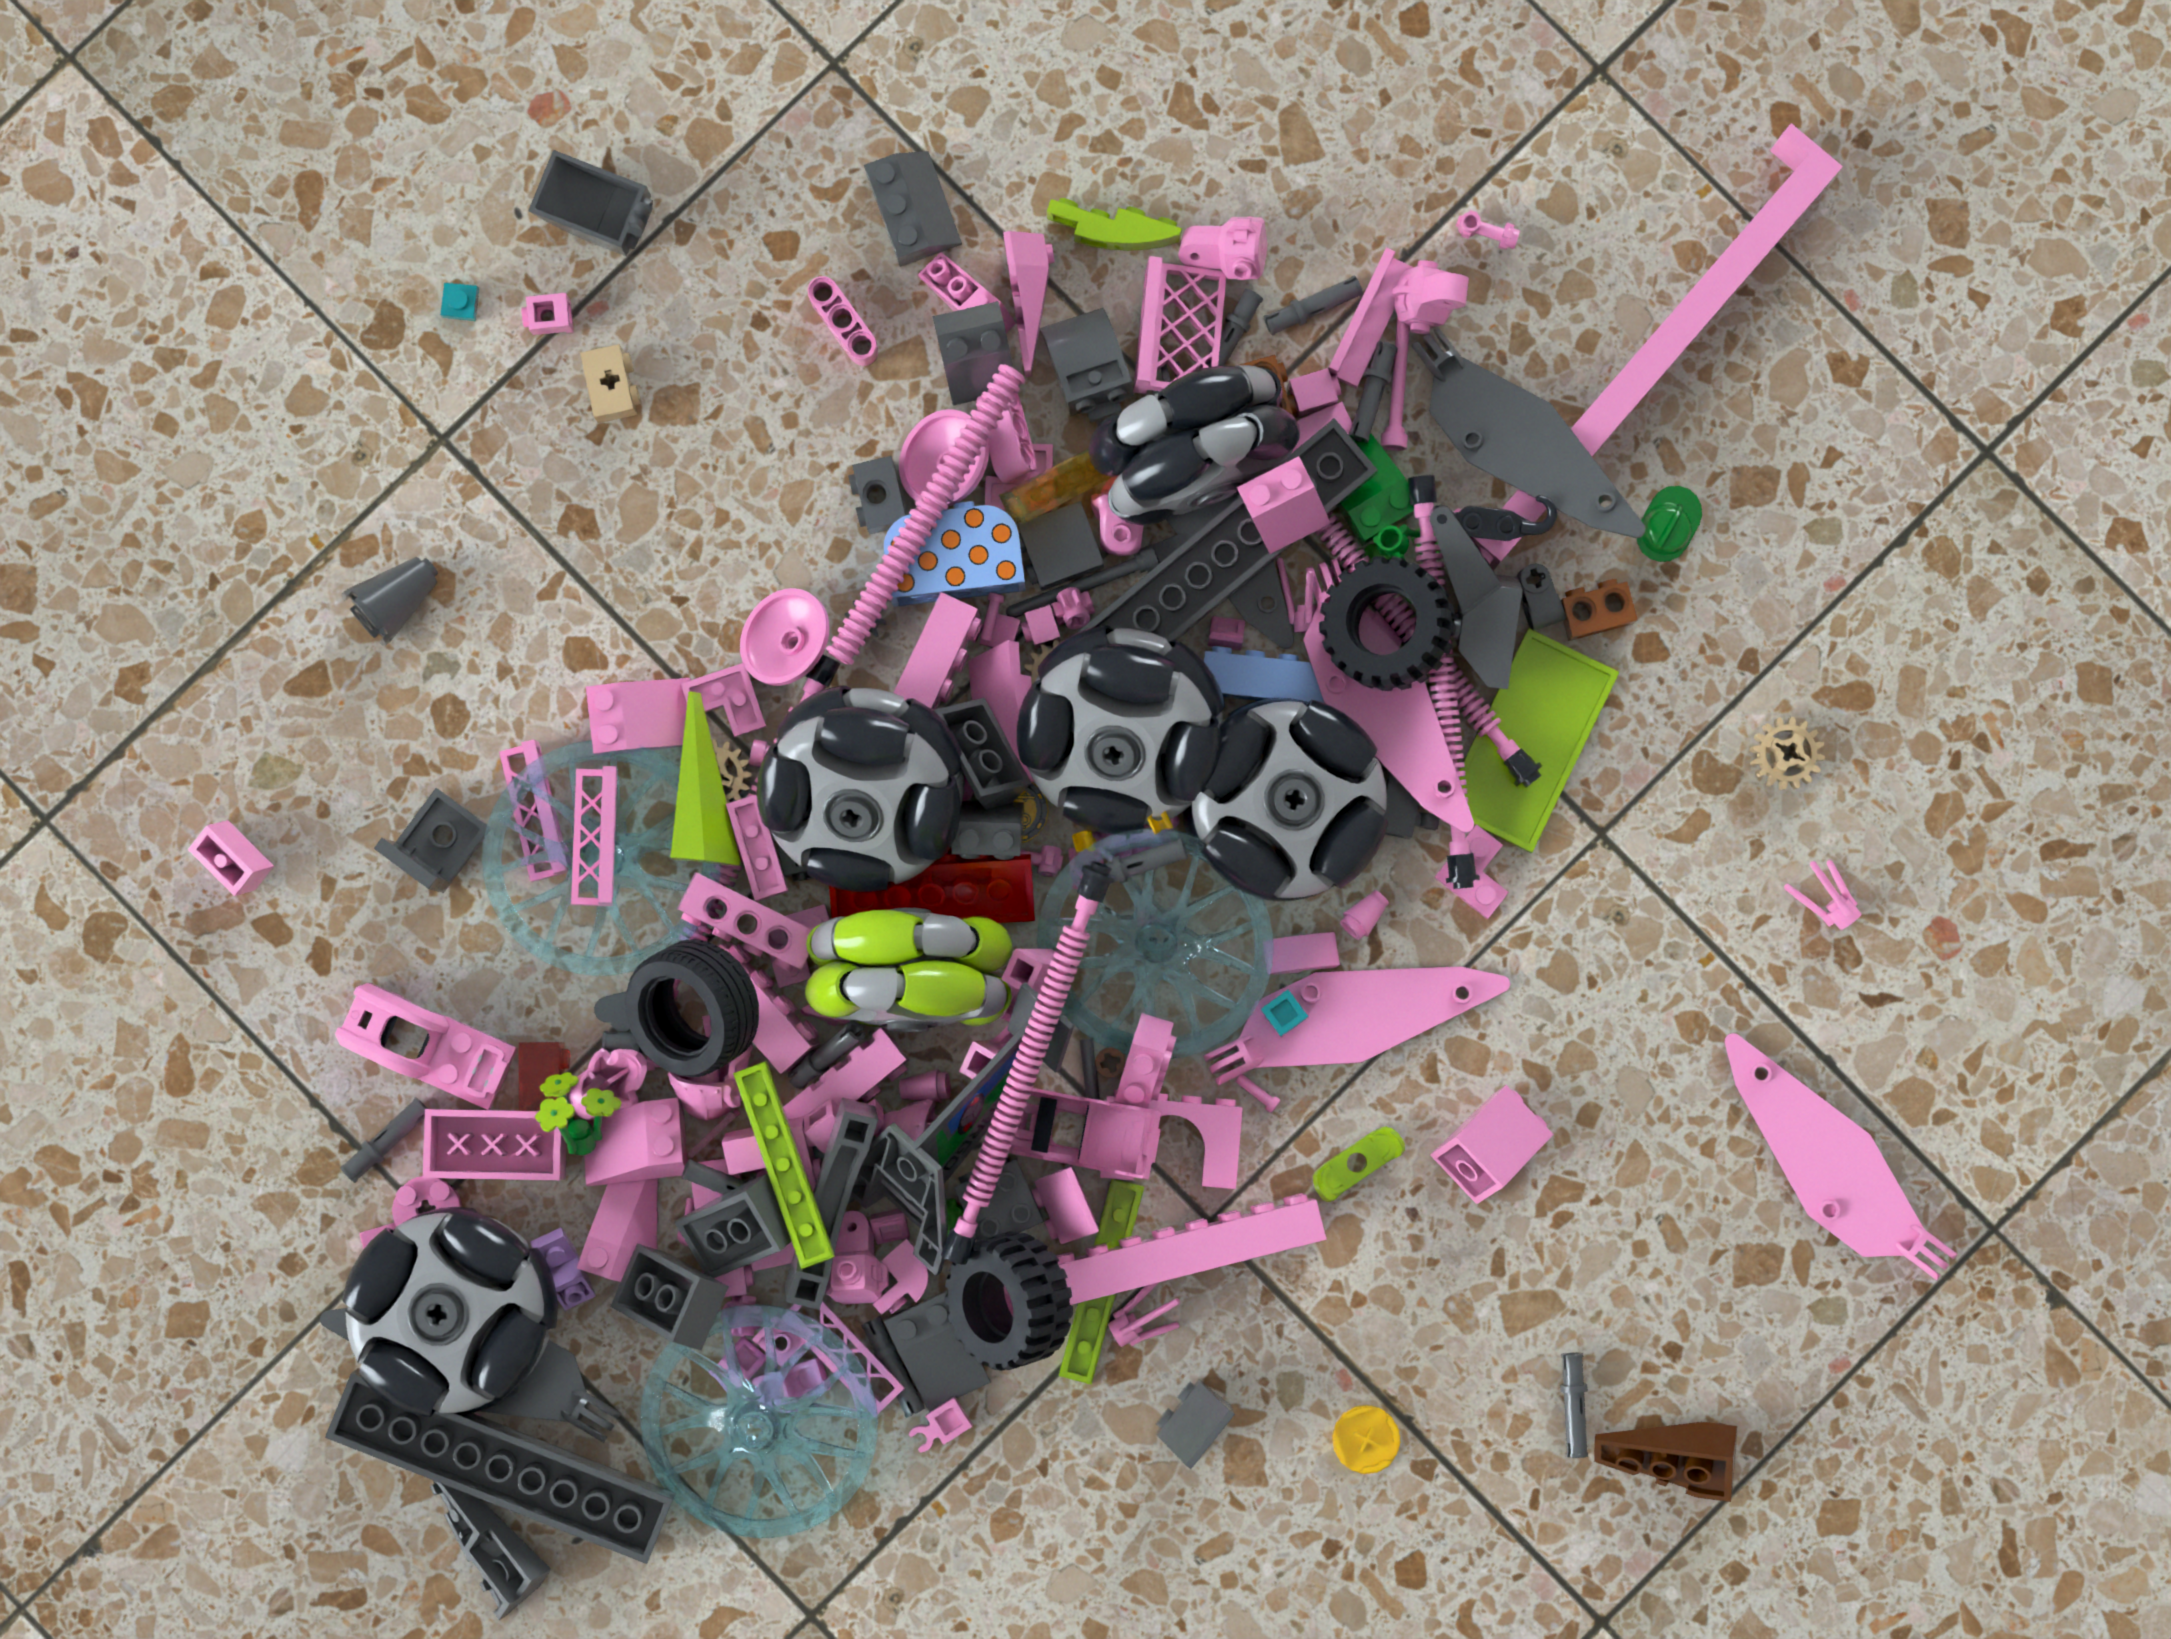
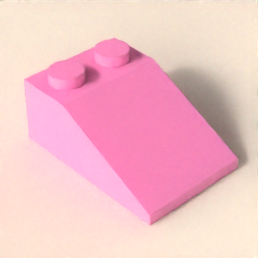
M691 678L586 686L593 754L598 757L683 747L687 702L681 683L690 681Z
M679 1098L644 1101L634 1104L629 1108L615 1110L612 1116H603L601 1125L603 1138L596 1141V1147L591 1153L584 1155L587 1187L682 1176L687 1163L684 1109ZM594 1119L587 1121L592 1127L594 1126Z
M1069 1165L1034 1181L1036 1188L1031 1191L1038 1208L1045 1206L1050 1219L1044 1222L1052 1240L1059 1238L1060 1243L1064 1244L1099 1231V1226L1073 1165Z

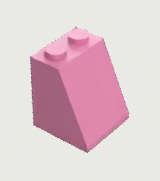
M1299 456L1237 487L1269 554L1331 524Z
M1505 1085L1491 1095L1430 1156L1478 1204L1502 1189L1554 1134L1547 1128L1545 1121L1540 1116L1535 1115L1524 1104L1522 1097Z

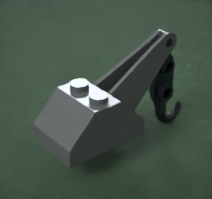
M1536 496V501L1543 503L1547 508V516L1541 522L1529 521L1511 510L1473 505L1464 507L1460 512H1453L1448 506L1440 504L1434 506L1429 513V520L1459 603L1458 612L1452 617V623L1456 625L1455 636H1451V638L1455 639L1458 650L1487 687L1508 689L1523 589L1517 577L1496 575L1470 537L1510 541L1527 535H1541L1548 532L1556 522L1557 508L1553 501L1545 496Z

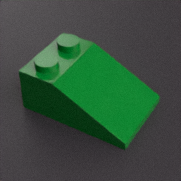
M1370 433L1368 443H1364L1363 440L1362 442L1353 441L1377 468L1378 474L1338 506L1339 511L1361 546L1372 541L1384 527L1390 525L1397 526L1415 515L1414 506H1410L1407 480L1372 433Z

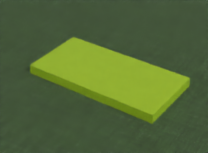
M1530 628L1527 629L1512 660L1508 689H1498L1487 714L1494 710L1496 715L1491 719L1494 721L1499 717L1502 720L1497 726L1508 740L1513 739L1518 747L1530 755L1536 763L1540 762L1543 765L1538 770L1542 776L1527 788L1522 783L1516 787L1513 784L1515 779L1503 763L1504 760L1496 752L1498 750L1497 746L1487 734L1483 737L1478 735L1482 730L1480 727L1463 761L1465 767L1459 769V771H1465L1466 776L1459 777V780H1466L1467 785H1461L1462 789L1467 788V793L1464 795L1468 797L1467 804L1474 821V826L1477 824L1486 832L1529 853L1533 852L1618 677V671Z

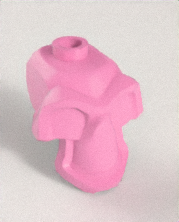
M1112 476L1103 486L1101 494L1091 495V508L1096 518L1100 521V547L1103 551L1112 555H1132L1141 549L1144 526L1127 523L1116 516L1110 509L1108 493L1118 477Z
M602 1048L594 1053L589 1062L588 1069L577 1076L579 1082L572 1086L570 1092L566 1094L569 1104H572L575 1108V1114L586 1121L595 1118V1116L587 1114L586 1107L581 1104V1099L587 1095V1091L591 1088H598L601 1091H612L614 1097L621 1100L620 1109L629 1108L637 1104L639 1099L636 1095V1090L641 1087L647 1072L645 1057L640 1052L631 1049H617L609 1054L606 1049Z

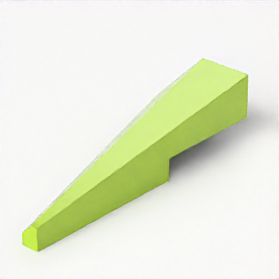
M689 691L670 858L673 860L740 866L741 860L726 806L727 801L701 693Z

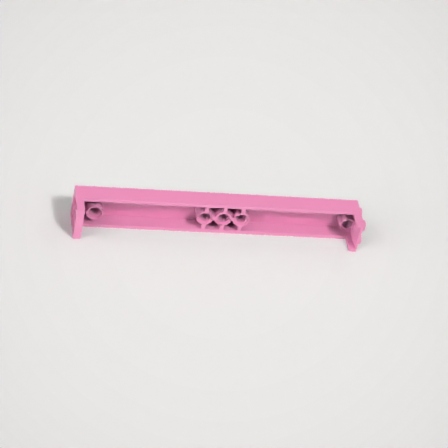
M1792 123L1782 133L1770 151L1794 172L1571 428L1572 432L1592 457L1843 167ZM1519 489L1502 508L1514 511L1532 522H1536L1547 510L1543 503L1536 501V498ZM1457 508L1454 512H1460L1461 509ZM1470 537L1493 571L1522 539V537L1510 541Z

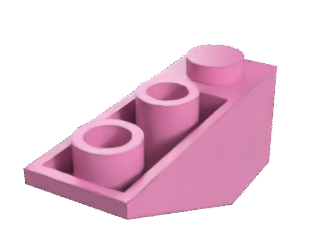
M942 252L918 274L919 278L953 311L998 301L1006 333L1016 324L1001 301Z

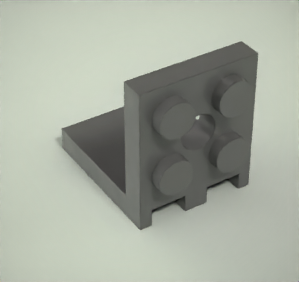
M435 788L397 841L394 842L381 838L374 849L426 888L444 893L492 828L444 792ZM441 826H449L453 832L451 841L445 845H440L435 839V833Z

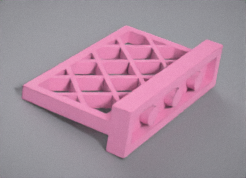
M1149 256L1144 277L1133 392L1146 394L1147 390L1160 391L1188 373L1194 372L1199 368H1207L1206 363L1210 360V367L1218 366L1226 276L1223 271L1162 263L1163 258ZM1167 274L1179 275L1187 285L1174 293L1166 283ZM1204 279L1218 281L1217 291L1209 297L1197 286ZM1190 289L1202 301L1191 310L1179 299L1180 296ZM1165 293H1166V294L1169 296V298H1167V299L1164 301V296H1165ZM1215 299H1217V300H1216V307H1215V305L1212 303V301H1214ZM1172 302L1184 314L1174 323H1171L1163 314V309ZM1204 307H1207L1215 316V321L1206 328L1194 316ZM1186 320H1189L1199 332L1188 341L1176 329ZM1162 324L1166 327L1163 331H1161ZM1214 329L1213 337H1212V336L1209 334V332ZM1169 333L1181 345L1170 354L1160 345V339ZM1202 337L1212 347V352L1203 359L1191 347ZM1184 350L1196 362L1195 365L1185 372L1173 360ZM1159 354H1160V356H1161L1163 359L1158 362V357H1159ZM1165 364H1168L1178 376L1171 382L1156 380L1157 370Z

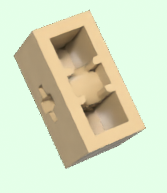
M620 344L580 352L595 420L598 423L637 415L636 405L641 404L637 385H631L629 373L634 372L630 353H624ZM609 377H615L618 381L614 385L615 389L610 390L607 384L610 383Z

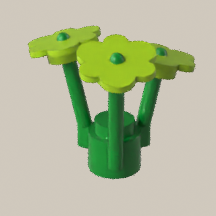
M570 1072L563 1073L562 1075H551L545 1080V1083L540 1085V1091L544 1092V1095L547 1097L554 1096L559 1098L556 1100L549 1098L542 1101L540 1104L541 1111L536 1113L535 1119L540 1123L542 1130L545 1132H551L558 1127L570 1154H589L595 1149L596 1141L603 1138L601 1132L603 1116H612L613 1111L620 1109L621 1100L614 1097V1093L610 1090L589 1089L587 1095L581 1099V1104L586 1107L587 1114L595 1116L594 1126L592 1127L586 1120L574 1119L575 1108L572 1104H569L566 1095L570 1092L571 1087L579 1082L578 1077L572 1076Z

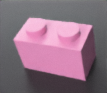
M229 820L207 825L188 849L234 896L256 890L274 867Z

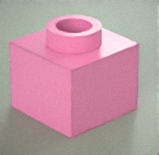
M1050 605L1024 613L1026 622L1020 624L1026 643L1033 641L1034 647L1037 649L1043 643L1049 645L1054 640L1061 641Z

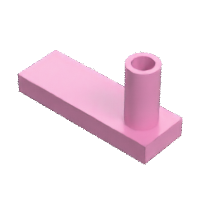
M757 795L727 803V810L754 900L758 902L789 892L771 831L762 823L759 814Z

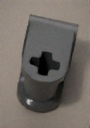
M1535 563L1520 570L1516 577L1523 589L1521 601L1530 629L1536 631L1565 621L1564 608L1556 593L1548 569L1541 564ZM1530 572L1532 576L1538 575L1540 581L1536 583V588L1534 584H1527L1526 582Z

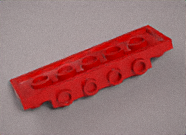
M950 847L944 857L936 859L927 869L902 883L895 885L894 882H891L889 889L885 891L869 893L852 892L829 886L832 919L871 910L921 908L931 910V913L954 916L961 920L979 916L992 919L997 923L1035 921L1031 854H1020V856H1014V858L1009 860L996 859L994 855H980V857L975 859H965L960 857V854H952V848Z

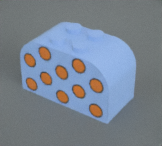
M972 501L959 502L954 504V509L943 510L941 512L943 515L942 519L936 520V529L932 528L930 530L932 533L931 537H926L924 540L926 542L925 547L921 546L919 548L920 555L914 556V565L910 564L908 566L909 573L903 574V583H898V591L892 592L893 599L891 603L893 607L936 602L941 592L955 599L988 596L990 592L1004 594L1026 591L1019 533L1014 520L1008 513L998 507L990 505L975 506ZM911 514L901 517L889 528L884 540L885 555L889 553L888 546H893L895 543L893 538L895 536L899 537V528L905 527L904 520L906 518L910 519Z

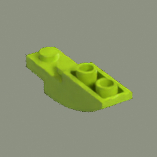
M1060 198L1059 201L1051 199L1047 209L1048 220L1076 229L1074 242L1095 248L1120 251L1149 250L1178 243L1182 233V228L1177 227V222L1165 217H1158V220L1147 217L1143 210L1128 206L1126 210L1118 207L1115 219L1109 218L1110 215L1107 212L1092 208L1090 212L1080 209L1076 202L1066 198Z

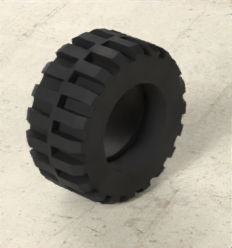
M1384 556L1373 557L1371 563H1367L1364 560L1355 563L1354 567L1356 570L1351 573L1344 570L1338 576L1342 581L1337 587L1331 584L1326 592L1331 596L1328 603H1322L1320 613L1325 617L1324 621L1319 622V631L1325 636V640L1322 642L1325 651L1331 655V661L1337 668L1350 678L1371 689L1375 687L1381 691H1392L1393 688L1405 690L1412 687V682L1418 681L1423 683L1429 679L1427 673L1430 670L1438 671L1444 664L1439 660L1444 653L1449 655L1453 646L1449 643L1450 636H1455L1456 625L1452 623V617L1455 616L1453 605L1448 601L1449 595L1427 571L1414 562L1409 563L1403 558L1393 556L1390 560ZM1391 593L1401 594L1407 597L1416 609L1417 622L1412 637L1402 648L1393 653L1378 655L1370 652L1362 644L1359 636V624L1363 612L1372 601L1380 596Z
M1008 1232L975 1242L967 1264L961 1265L952 1262L949 1269L951 1274L946 1278L945 1287L948 1288V1293L945 1295V1305L949 1306L950 1314L947 1316L950 1324H953L956 1332L954 1334L957 1340L964 1343V1350L970 1356H976L977 1362L994 1370H1012L1052 1356L1064 1343V1337L1068 1335L1071 1323L1068 1321L1073 1316V1306L1070 1305L1072 1291L1071 1287H1067L1066 1284L1067 1274L1063 1268L1060 1269L1057 1256L1053 1252L1047 1251L1048 1246L1038 1239L1035 1240V1237L1029 1234ZM1004 1286L1012 1301L1013 1316L1005 1300Z

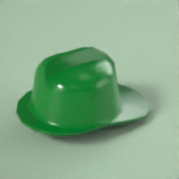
M1668 486L1656 494L1641 519L1645 525V533L1642 537L1637 538V544L1644 555L1658 562L1672 561L1680 557L1687 549L1701 522L1702 505L1697 495L1690 489L1682 486Z

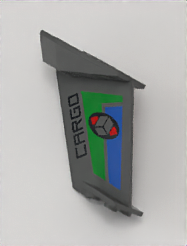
M1026 982L1020 986L1007 1028L1014 1036L916 1141H913L895 1123L889 1125L871 1143L851 1192V1196L865 1209L883 1197H887L920 1229L913 1255L936 1276L942 1272L945 1258L941 1256L948 1237V1211L944 1184L985 1135L989 1125H992L990 1122L992 1117H995L993 1115L995 1109H999L997 1107L998 1101L1001 1100V1093L1005 1092L1003 1090L1004 1085L1008 1084L1006 1082L1007 1077L1011 1075L1009 1072L1011 1067H1014L1012 1065L1014 1059H1018L1016 1058V1053L1020 1050V1043L1024 1042L1022 1041L1023 1035L1027 1034L1025 1032L1026 1026H1031L1028 1024L1030 1017H1033L1031 1015L1032 1010L1037 1009L1034 1006L1035 1002L1039 1000L1037 998L1039 993ZM1063 1014L1056 1016L1059 1018L1058 1023L1053 1024L1056 1027L1055 1031L1051 1033L1053 1035L1051 1041H1047L1049 1043L1048 1049H1043L1046 1051L1045 1057L1041 1058L1055 1073L1061 1069L1074 1029V1025Z

